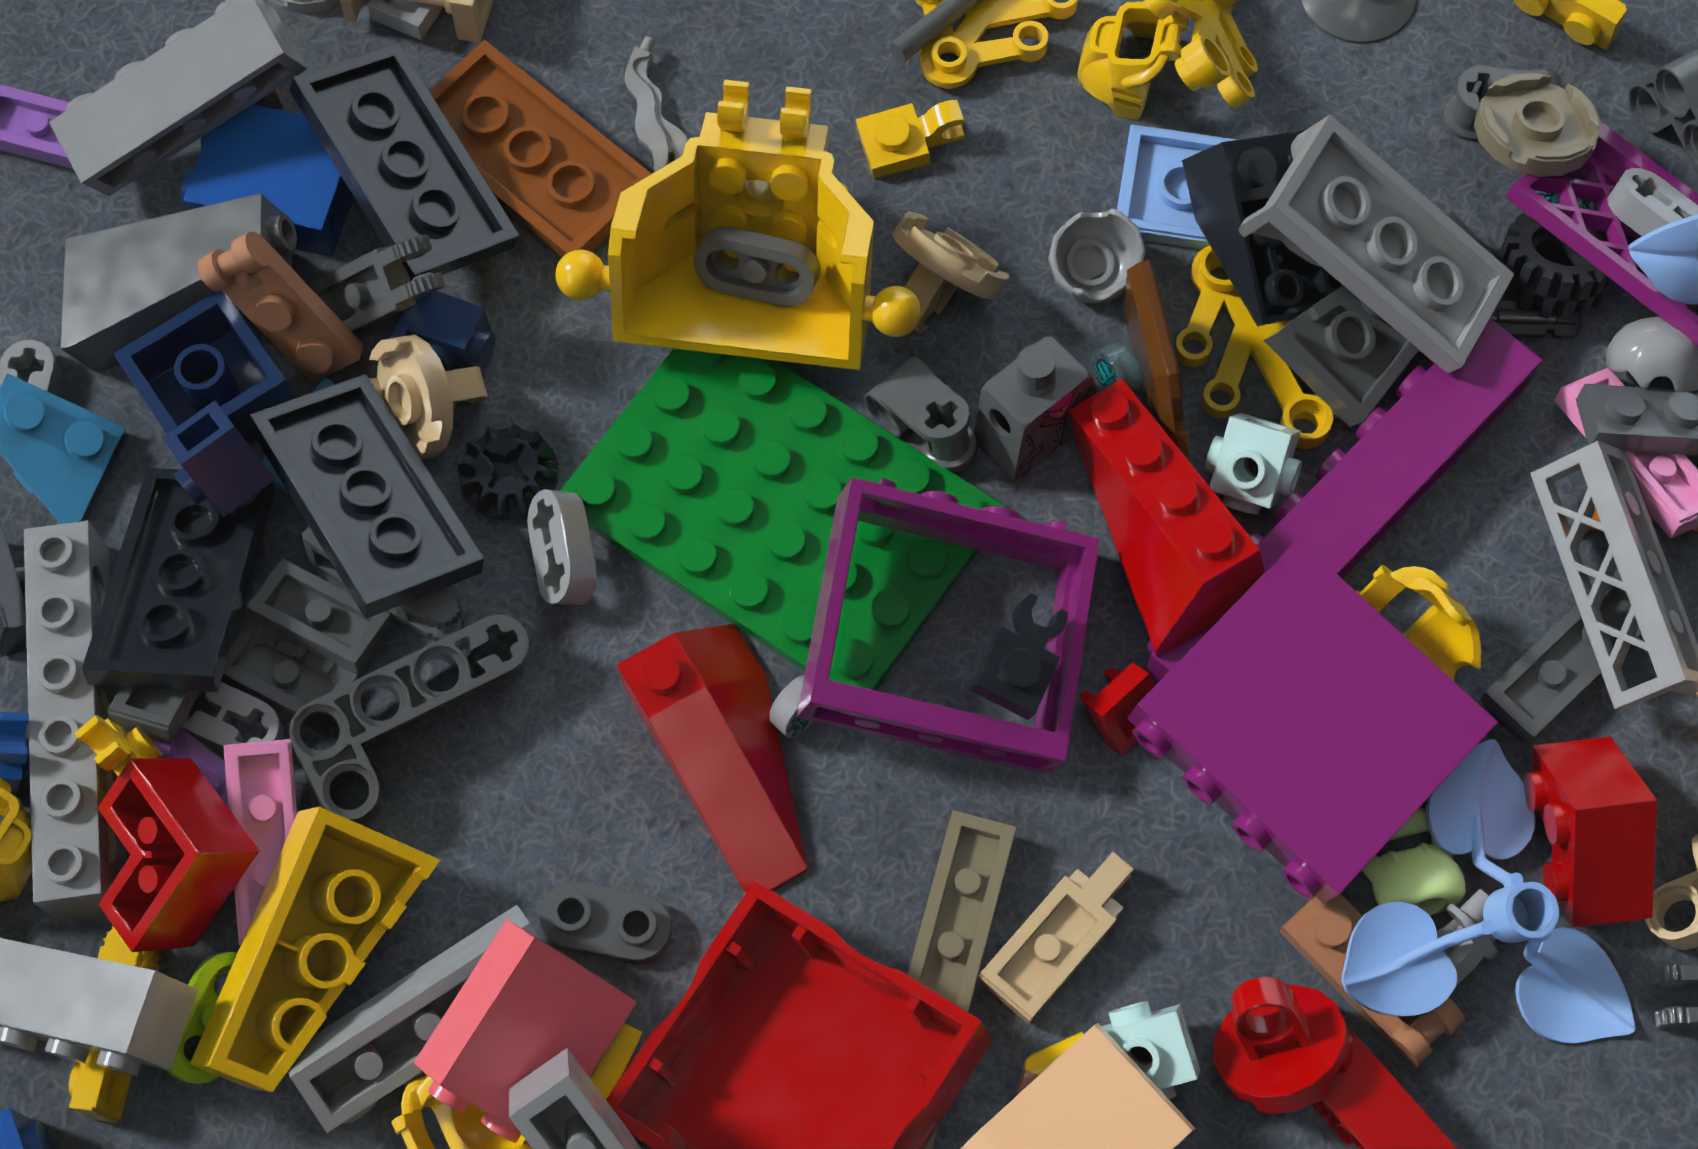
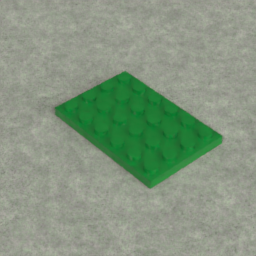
M674 348L560 490L576 493L582 499L588 527L591 531L731 624L734 623L737 628L803 672L806 669L837 498L851 478L878 483L883 477L895 482L897 485L896 489L920 495L926 491L944 492L955 496L959 500L958 504L981 510L989 506L1006 508L997 500L948 469L940 467L934 460L776 360ZM858 521L829 680L877 691L979 550Z

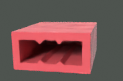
M506 919L413 1063L433 1080L427 1090L431 1095L460 1113H464L469 1103L486 1112L481 1119L484 1125L507 1140L516 1143L521 1133L509 1118V1088L566 1048L570 1050L590 1077L637 1004V1001Z

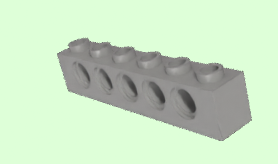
M87 520L24 529L33 903L55 920L105 914L99 906V902L121 871L120 839L98 810V806L117 779V774L114 770L108 772L101 768L94 760L97 756L96 753L74 734L95 715H98L103 720L110 719L108 708L114 699V686L88 685L82 671L87 650L110 583L109 547Z

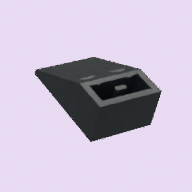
M1305 130L1225 141L1182 160L1195 220L1257 327L1291 321L1342 286L1324 268L1307 262L1289 250L1281 240L1253 233L1243 237L1239 232V227L1248 216L1265 207L1293 162L1291 153L1292 142Z

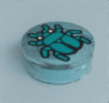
M1112 342L1092 353L1091 365L1093 374L1102 389L1122 378L1138 399L1142 397L1145 387L1144 376L1136 357L1128 347L1119 342Z

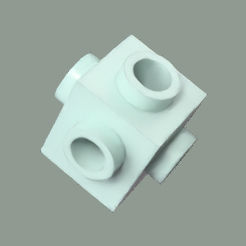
M1244 413L1230 416L1224 437L1216 435L1207 454L1205 472L1213 474L1209 487L1213 492L1225 495L1222 502L1225 506L1251 514H1259L1261 506L1269 509L1280 502L1282 495L1290 497L1296 487L1302 466L1301 460L1293 458L1301 430ZM1249 458L1257 463L1258 475L1249 469Z
M1148 1001L1108 1013L1111 1024L1104 1025L1102 1028L1168 1099L1176 1096L1175 1085L1197 1080L1201 1069L1181 1004L1151 1012ZM1141 1046L1146 1048L1151 1053L1153 1060L1150 1062L1139 1061L1134 1056L1132 1047Z

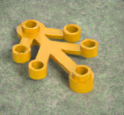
M944 0L915 1L918 5L922 6L925 16ZM982 0L966 13L965 18L955 32L951 25L921 49V72L933 85L952 89L968 83L974 77L978 67L1019 59L1024 62L1038 61L1047 52L1048 31L1041 23L1031 20L1046 17L1059 20L1067 19L1076 12L1078 0H1069L1065 3H1057L1053 0ZM1020 23L1014 29L1013 37L978 42L987 29ZM1026 37H1033L1040 43L1034 46H1027L1021 40ZM951 53L959 58L953 62H946L940 59V56Z
M1144 0L1149 10L1159 20H1164L1174 12H1177L1195 21L1192 41L1181 49V57L1175 61L1176 70L1188 88L1192 91H1197L1202 87L1210 90L1217 85L1224 100L1234 109H1238L1255 97L1254 88L1248 77L1258 71V65L1247 48L1231 15L1233 11L1232 5L1239 0Z
M1210 245L1203 248L1195 256L1191 267V280L1194 287L1199 291L1200 296L1188 327L1183 329L1176 338L1174 350L1178 361L1189 367H1198L1208 361L1213 347L1210 332L1222 304L1225 305L1235 324L1215 379L1210 380L1204 388L1201 399L1204 410L1216 418L1229 417L1237 410L1241 397L1238 386L1251 354L1283 412L1280 424L1295 429L1294 421L1307 419L1315 426L1316 431L1311 434L1300 432L1296 448L1313 449L1320 446L1326 440L1333 423L1332 409L1319 396L1303 394L1288 365L1263 341L1289 322L1257 327L1231 280H1222L1211 275V270L1223 267ZM1194 339L1201 342L1205 349L1201 353L1191 354L1183 348L1182 344L1187 340ZM1216 390H1223L1231 396L1232 402L1227 405H1218L1211 400L1210 394Z

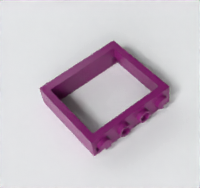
M883 477L878 483L851 478L837 498L797 717L1030 771L1049 773L1066 761L1100 539L1066 530L1067 523L1051 521L1042 525L1019 519V513L1005 507L989 506L981 510L958 504L959 500L955 496L944 492L926 491L920 495L896 489L897 485L895 482ZM858 521L1059 570L1052 616L1060 609L1068 612V622L1062 633L1047 645L1048 651L1061 658L1037 710L1035 728L829 680Z

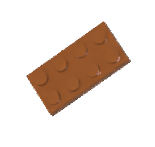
M486 40L482 41L429 90L503 210L561 258L574 250H588L592 252L610 234L620 193L651 175L648 170Z

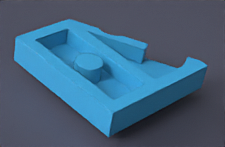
M7 373L0 387V458L6 460L14 470V476L30 495L33 493L58 521L57 524L80 522L125 427Z

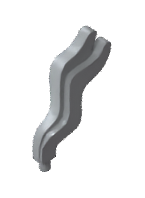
M645 36L640 48L635 46L625 71V84L628 92L637 102L635 118L637 139L652 154L654 160L653 169L656 172L669 164L670 154H674L675 160L680 158L683 154L685 143L688 140L678 127L662 117V93L659 88L652 84L647 76L649 66L653 60L651 51L655 40Z

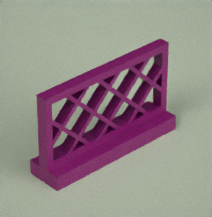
M1602 121L1595 150L1580 169L1562 176L1537 177L1525 174L1512 184L1505 195L1509 201L1672 327L1685 334L1698 346V316L1686 306L1698 307V304H1685L1669 299L1659 292L1649 278L1636 269L1638 265L1630 256L1625 235L1637 238L1642 236L1612 213L1607 200L1624 172L1631 168H1642L1653 172L1698 205V194ZM1536 191L1556 194L1559 204L1547 201ZM1576 198L1594 201L1597 211L1579 208ZM1586 228L1604 231L1608 242L1598 240Z

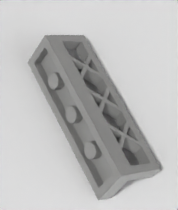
M1596 441L1531 472V478L1614 709L1624 711L1670 691L1685 695L1698 692V644L1626 451ZM1581 469L1588 489L1578 512L1562 506L1554 482ZM1595 509L1600 521L1592 519ZM1567 517L1574 519L1571 529ZM1588 526L1604 531L1609 544L1599 571L1584 565L1578 551ZM1616 568H1618L1622 580L1613 577ZM1587 575L1596 578L1592 587ZM1610 584L1625 590L1631 604L1621 630L1605 624L1599 609ZM1638 627L1644 640L1635 637ZM1609 635L1617 638L1614 647ZM1632 644L1648 651L1657 677L1628 689L1621 667Z

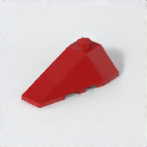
M733 623L676 632L618 663L617 668L624 690L744 893L746 894L754 880L773 891L808 871L778 729L770 722L772 701L766 674L736 625Z

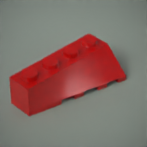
M1121 378L1068 409L1081 458L1158 658L1217 623L1265 572L1260 548Z

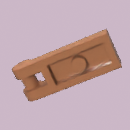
M254 231L247 232L234 239L231 243V249L224 252L217 249L198 260V273L205 285L213 291H222L312 384L360 360L364 344L258 233ZM247 273H249V274L255 273V274L252 275L251 277H249Z
M1341 894L1324 904L1315 896L1286 922L1279 932L1409 1065L1419 1067L1432 1054L1430 1045L1442 1033L1448 1036L1452 1035L1465 1022L1463 1013L1448 998L1439 1007L1423 1013L1411 1025H1408L1398 1016L1379 1014L1359 1005L1344 991L1341 976L1351 933L1363 916Z

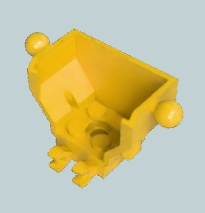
M724 80L723 101L718 102L717 113L706 112L700 137L690 138L685 143L683 154L680 158L620 193L610 230L608 265H604L596 254L588 250H574L565 254L556 267V283L561 292L571 299L579 301L588 300L598 295L601 290L610 291L613 341L860 370L869 321L873 322L875 327L887 336L902 337L911 333L917 327L922 314L919 299L911 290L905 287L890 286L881 290L876 296H870L874 221L850 195L847 186L839 182L834 176V158L831 153H828L829 126L810 124L811 89L786 87L785 108H781L780 120L749 117V82ZM718 227H734L803 244L816 256L820 265V278L807 301L797 306L784 307L722 293L710 288L700 279L694 265L695 253L704 237L711 230ZM724 250L729 257L738 258L735 252ZM783 264L788 270L798 272L792 266Z

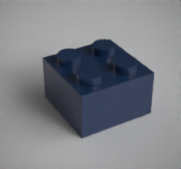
M222 291L212 293L114 353L117 361L166 435L215 400L244 439L250 444L256 440L250 430V414L295 399L284 376L231 300Z

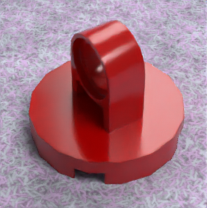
M1270 977L1248 980L1234 990L1231 996L1233 1010L1226 1015L1214 1038L1213 1049L1214 1063L1229 1094L1237 1101L1241 1098L1242 1100L1254 1103L1258 1111L1267 1114L1296 1112L1324 1099L1331 1092L1327 1083L1337 1075L1341 1066L1347 1072L1352 1062L1353 1038L1337 1004L1319 990L1299 985H1288L1286 982Z

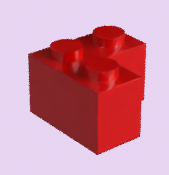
M1610 736L1532 745V771L1525 772L1523 776L1526 804L1531 812L1537 811L1543 820L1547 837L1552 844V862H1547L1543 866V884L1554 894L1559 907L1572 928L1653 918L1657 799Z
M192 758L129 759L98 806V810L131 856L99 902V906L131 952L194 947L260 850Z

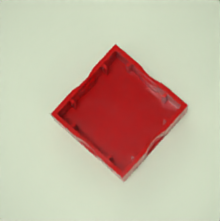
M754 880L700 960L696 974L684 997L675 1009L653 1029L606 1100L632 1136L649 1149H924L993 1040L980 1019L901 970L887 967L863 956L849 946L833 928Z

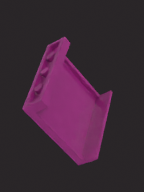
M1299 539L1279 557L1136 705L1127 718L1135 726L1133 735L1149 753L1160 759L1166 755L1185 773L1182 776V781L1191 793L1205 804L1212 805L1216 802L1235 820L1231 826L1244 843L1258 852L1266 849L1285 867L1281 872L1282 876L1295 891L1310 900L1316 896L1323 904L1344 890L1498 722Z

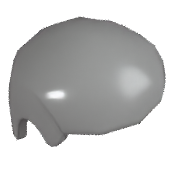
M1111 208L1105 212H1080L1070 218L1053 236L1048 263L1055 284L1073 299L1090 304L1105 303L1119 298L1126 291L1127 270L1143 261L1146 249L1139 227L1121 211ZM1104 272L1103 276H1101L1100 278L1094 279V280H1090V279L1094 278L1095 276H1097V275H1099V274H1101V273Z
M1659 316L1643 318L1626 324L1615 334L1606 349L1607 367L1616 372H1629L1640 387L1644 389L1649 386L1654 378L1666 376L1672 381L1675 391L1690 393L1698 390V346L1685 334L1672 327Z

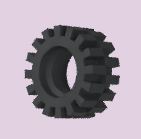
M1524 212L1516 217L1515 223L1511 222L1498 260L1514 273L1504 292V295L1510 301L1520 296L1522 298L1519 305L1520 308L1529 312L1533 305L1541 308L1539 316L1550 318L1553 310H1559L1560 319H1571L1574 310L1578 311L1580 317L1589 314L1591 307L1596 309L1601 304L1610 282L1608 276ZM1586 228L1598 240L1608 242L1605 233L1598 235L1599 230Z

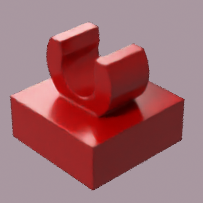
M1133 662L1122 672L1117 669H1107L1104 672V676L1108 685L1096 696H1093L1086 690L1080 694L1083 705L1090 718L1093 719L1103 741L1120 756H1123L1138 742L1133 735L1135 726L1127 719L1136 705L1155 687L1150 673Z

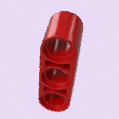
M1350 1031L1353 1038L1352 1062L1347 1072L1341 1066L1337 1075L1327 1083L1331 1092L1321 1101L1312 1104L1313 1108L1347 1147L1353 1142L1358 1149H1457L1367 1046Z

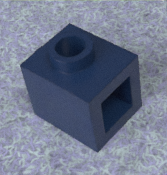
M215 400L163 437V440L183 467L174 474L180 485L196 505L208 499L222 517H225L236 508L244 507L253 502L260 495L263 488L275 481L272 474Z

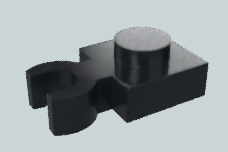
M1033 593L1026 596L1013 612L1012 621L1016 633L1004 627L995 633L970 688V691L1026 720H1029L1036 714L1061 658L1044 649V647L1062 633L1068 622V612L1060 609L1052 616L1048 626L1037 624L1032 617V609L1036 604L1038 596Z

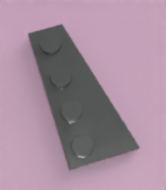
M1453 211L1446 214L1492 255L1494 254ZM1344 285L1263 340L1349 427L1357 425L1366 419L1419 350Z

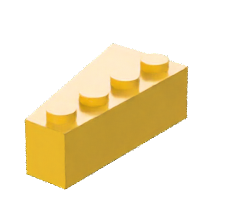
M322 807L298 811L190 1065L253 1090L273 1092L327 1018L326 1013L344 988L352 984L365 966L364 960L385 931L393 927L407 908L406 902L422 880L428 879L441 860Z

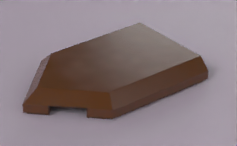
M1149 260L1141 261L1127 270L1125 318L1148 411L1184 456L1188 457L1189 452H1191L1189 431L1184 425L1181 399L1183 388L1180 369L1153 264H1150Z

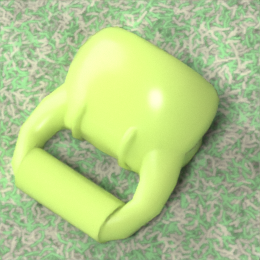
M1420 806L1389 841L1429 832L1426 809ZM1432 836L1431 844L1420 843L1415 848L1399 852L1388 851L1387 854L1381 857L1375 855L1362 869V872L1372 882L1373 893L1378 905L1401 901L1420 907L1430 916L1445 911L1450 903L1456 905L1463 899L1466 894L1463 873L1454 861L1453 855L1442 851L1436 845Z

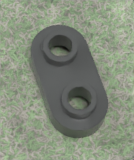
M718 227L711 230L704 237L694 257V265L698 276L710 288L722 293L784 307L797 306L807 301L820 278L819 262L814 253L803 244L734 227ZM724 250L735 252L738 258L729 257ZM783 264L792 266L798 272L788 270Z
M566 882L554 887L545 896L540 906L539 921L543 932L554 946L565 951L631 964H646L659 958L671 942L672 923L669 914L661 902L648 895L582 882ZM572 904L582 906L584 908V915L580 921L574 924H566L561 921V913L564 908ZM634 917H644L650 922L645 934L633 937L625 932L629 920Z

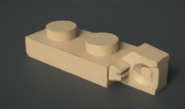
M1112 852L1090 878L1079 869L1069 878L1065 875L981 971L977 980L1029 1025L1115 925L1116 918L1124 907L1113 897L1131 877L1130 873L1134 869L1116 853Z

